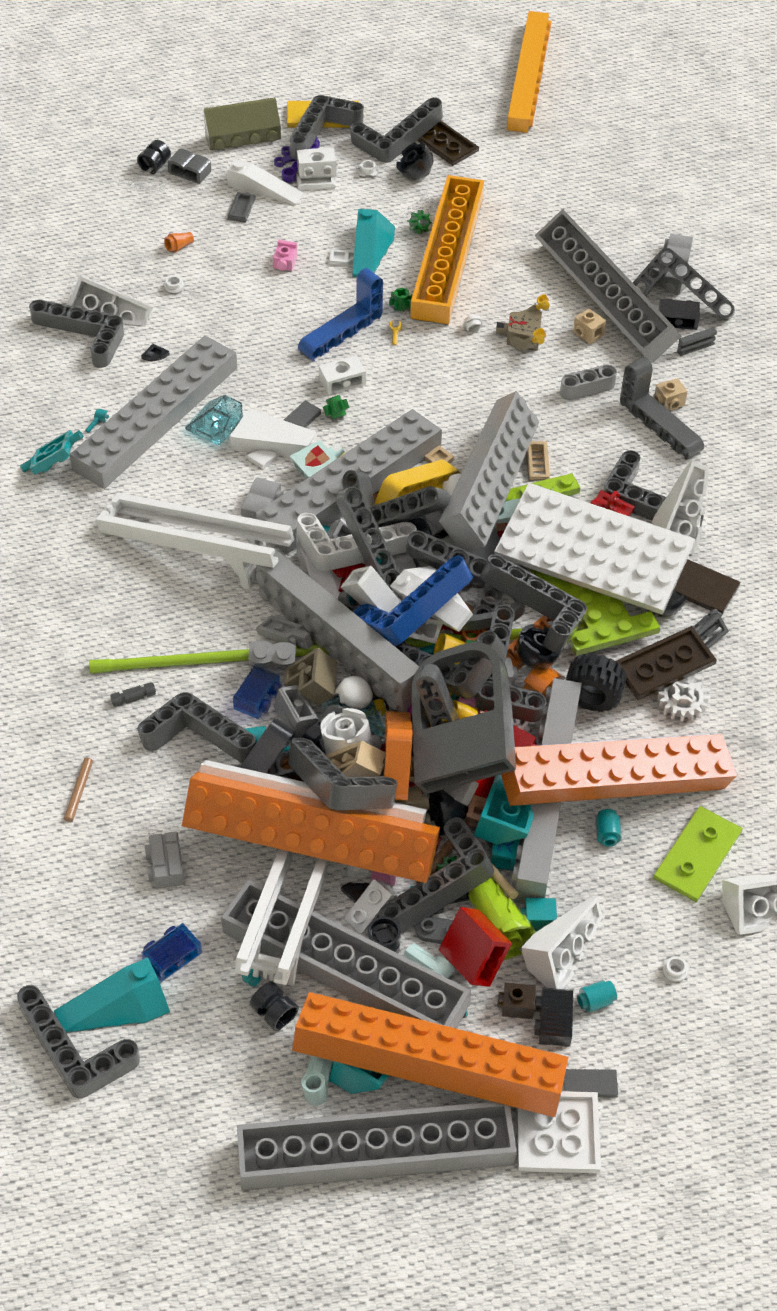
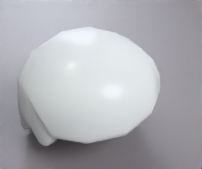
M349 676L343 679L335 690V695L339 694L341 704H346L350 708L358 710L367 707L373 697L370 685L359 676Z

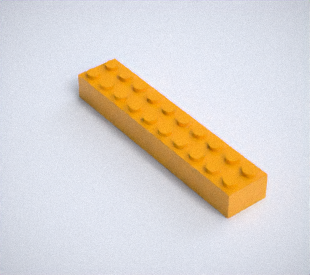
M447 175L411 299L410 319L449 325L483 201L484 180Z

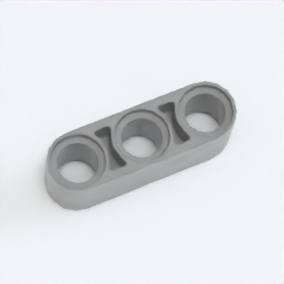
M607 364L566 374L561 379L560 396L565 400H574L609 391L615 386L617 370L614 366Z

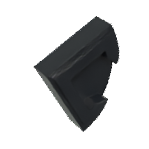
M152 344L141 355V359L158 361L166 358L170 353L168 350Z
M350 882L343 885L341 891L356 903L370 884L366 882L364 884H352Z

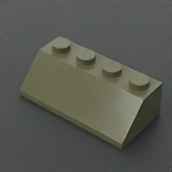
M275 97L203 108L205 137L210 150H221L223 148L281 139V124Z

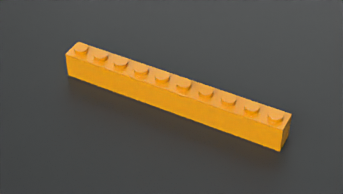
M528 12L508 113V131L528 133L529 127H533L552 21L549 20V13Z

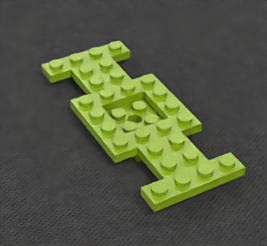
M573 473L531 483L567 496L579 494L581 488ZM528 484L511 488L505 501L521 498ZM530 569L532 574L579 599L587 606V611L581 621L585 629L576 631L569 640L575 656L659 634L660 626L651 611L630 617L624 604L619 599Z

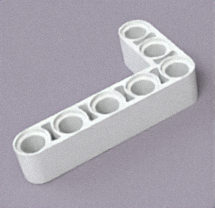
M302 513L298 516L296 537L317 570L324 572L365 562L352 534L330 539L314 514ZM401 522L379 528L392 555L406 552L408 536L411 532L416 531L414 524ZM367 534L366 540L371 545L372 538Z

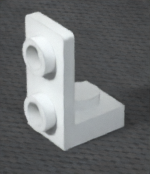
M374 879L347 913L345 920L359 933H364L372 920L376 919L379 915L381 907L399 896V894L386 882Z

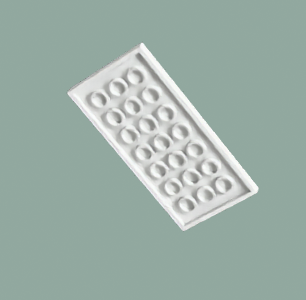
M528 483L494 554L502 556L513 563L663 615L693 548L695 539Z

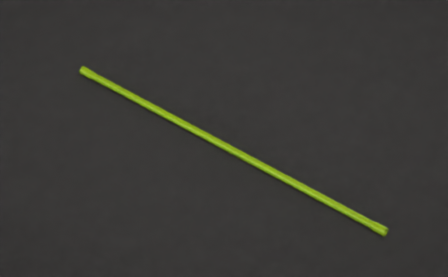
M580 624L576 631L585 629L583 624ZM523 628L512 629L510 640H516ZM467 633V636L470 638L477 637L474 633ZM447 634L461 640V635L459 634ZM408 637L405 640L406 644L413 645L416 648L434 644ZM317 644L311 645L308 649L295 645V657L305 656L317 647L326 654H329L326 649L319 647ZM249 649L123 659L89 660L90 674L116 670L249 660Z

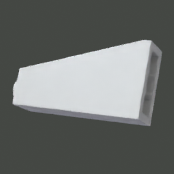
M250 408L230 435V444L233 450L245 452L270 450L279 456L288 457L317 442V432Z

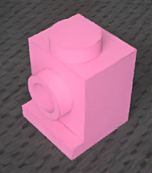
M278 240L273 256V268L281 271H292L297 259V242Z

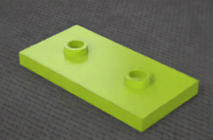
M699 806L654 874L653 879L698 902L742 833L743 828Z

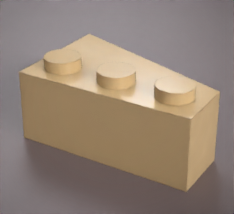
M362 740L326 755L346 777H376L381 774L384 768L385 752Z

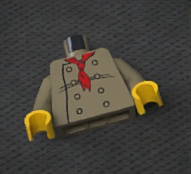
M542 294L537 298L538 304H534L520 312H511L509 323L497 322L496 334L507 335V345H512L520 351L527 349L538 351V345L543 344L544 338L547 336L544 329L540 328L542 317L540 309L548 310L550 307L546 294Z

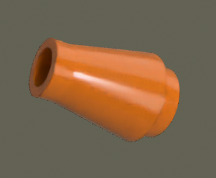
M191 232L170 233L164 238V245L169 252H177L194 242Z

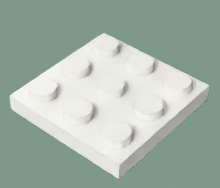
M561 1091L556 1117L517 1108L518 1171L600 1174L598 1092Z

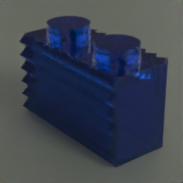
M254 665L233 696L234 710L259 719L262 713L266 714L271 705L270 700L273 696H277L278 689L282 687L280 675Z
M181 923L177 927H169L165 931L164 936L159 940L148 942L141 954L142 960L147 957L149 958L159 981L163 982L202 954L200 941L188 930L184 923Z

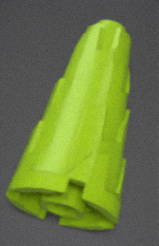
M489 878L469 891L468 896L473 909H479L512 943L504 959L508 960L521 955L522 952L519 949L536 932L527 917L521 914L517 906L506 896L498 883Z

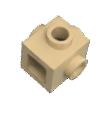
M588 308L575 317L573 332L589 344H592L604 336L606 320Z
M675 378L656 384L653 398L670 411L685 406L688 391L681 381Z

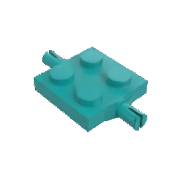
M68 430L36 449L34 456L20 465L22 471L31 470L36 475L41 471L42 473L47 472L58 461L60 463L64 462L70 456L69 453L74 443L83 439L82 432L78 430L72 433L71 430Z

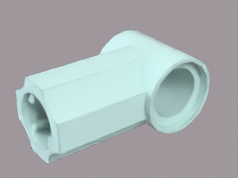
M415 943L410 944L403 954L404 957L448 979L455 972L454 966L447 959L441 956L436 958Z
M311 1056L307 1073L301 1080L305 1100L310 1105L318 1106L327 1100V1088L334 1061ZM313 1087H319L318 1089L310 1090Z

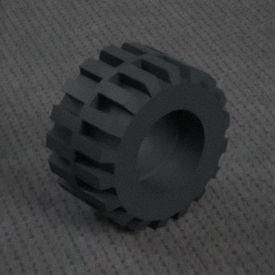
M591 653V655L582 654V656L575 657L570 663L565 680L582 683L578 706L598 712L610 711L612 708H616L620 703L626 682V672L624 669H621L622 666L604 655L600 656Z

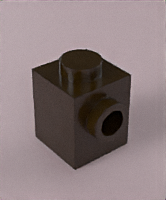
M505 982L504 992L498 993L497 1007L502 1008V1017L533 1020L536 985Z

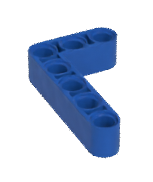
M368 268L362 269L356 279V304L304 336L298 344V350L312 361H315L314 359L318 356L325 355L332 347H337L345 342L343 340L346 338H351L360 329H365L371 325L372 321L377 318L380 319L383 313V279Z
M455 556L445 562L389 613L370 604H363L357 607L353 613L393 646H397L472 580L473 575L463 557Z

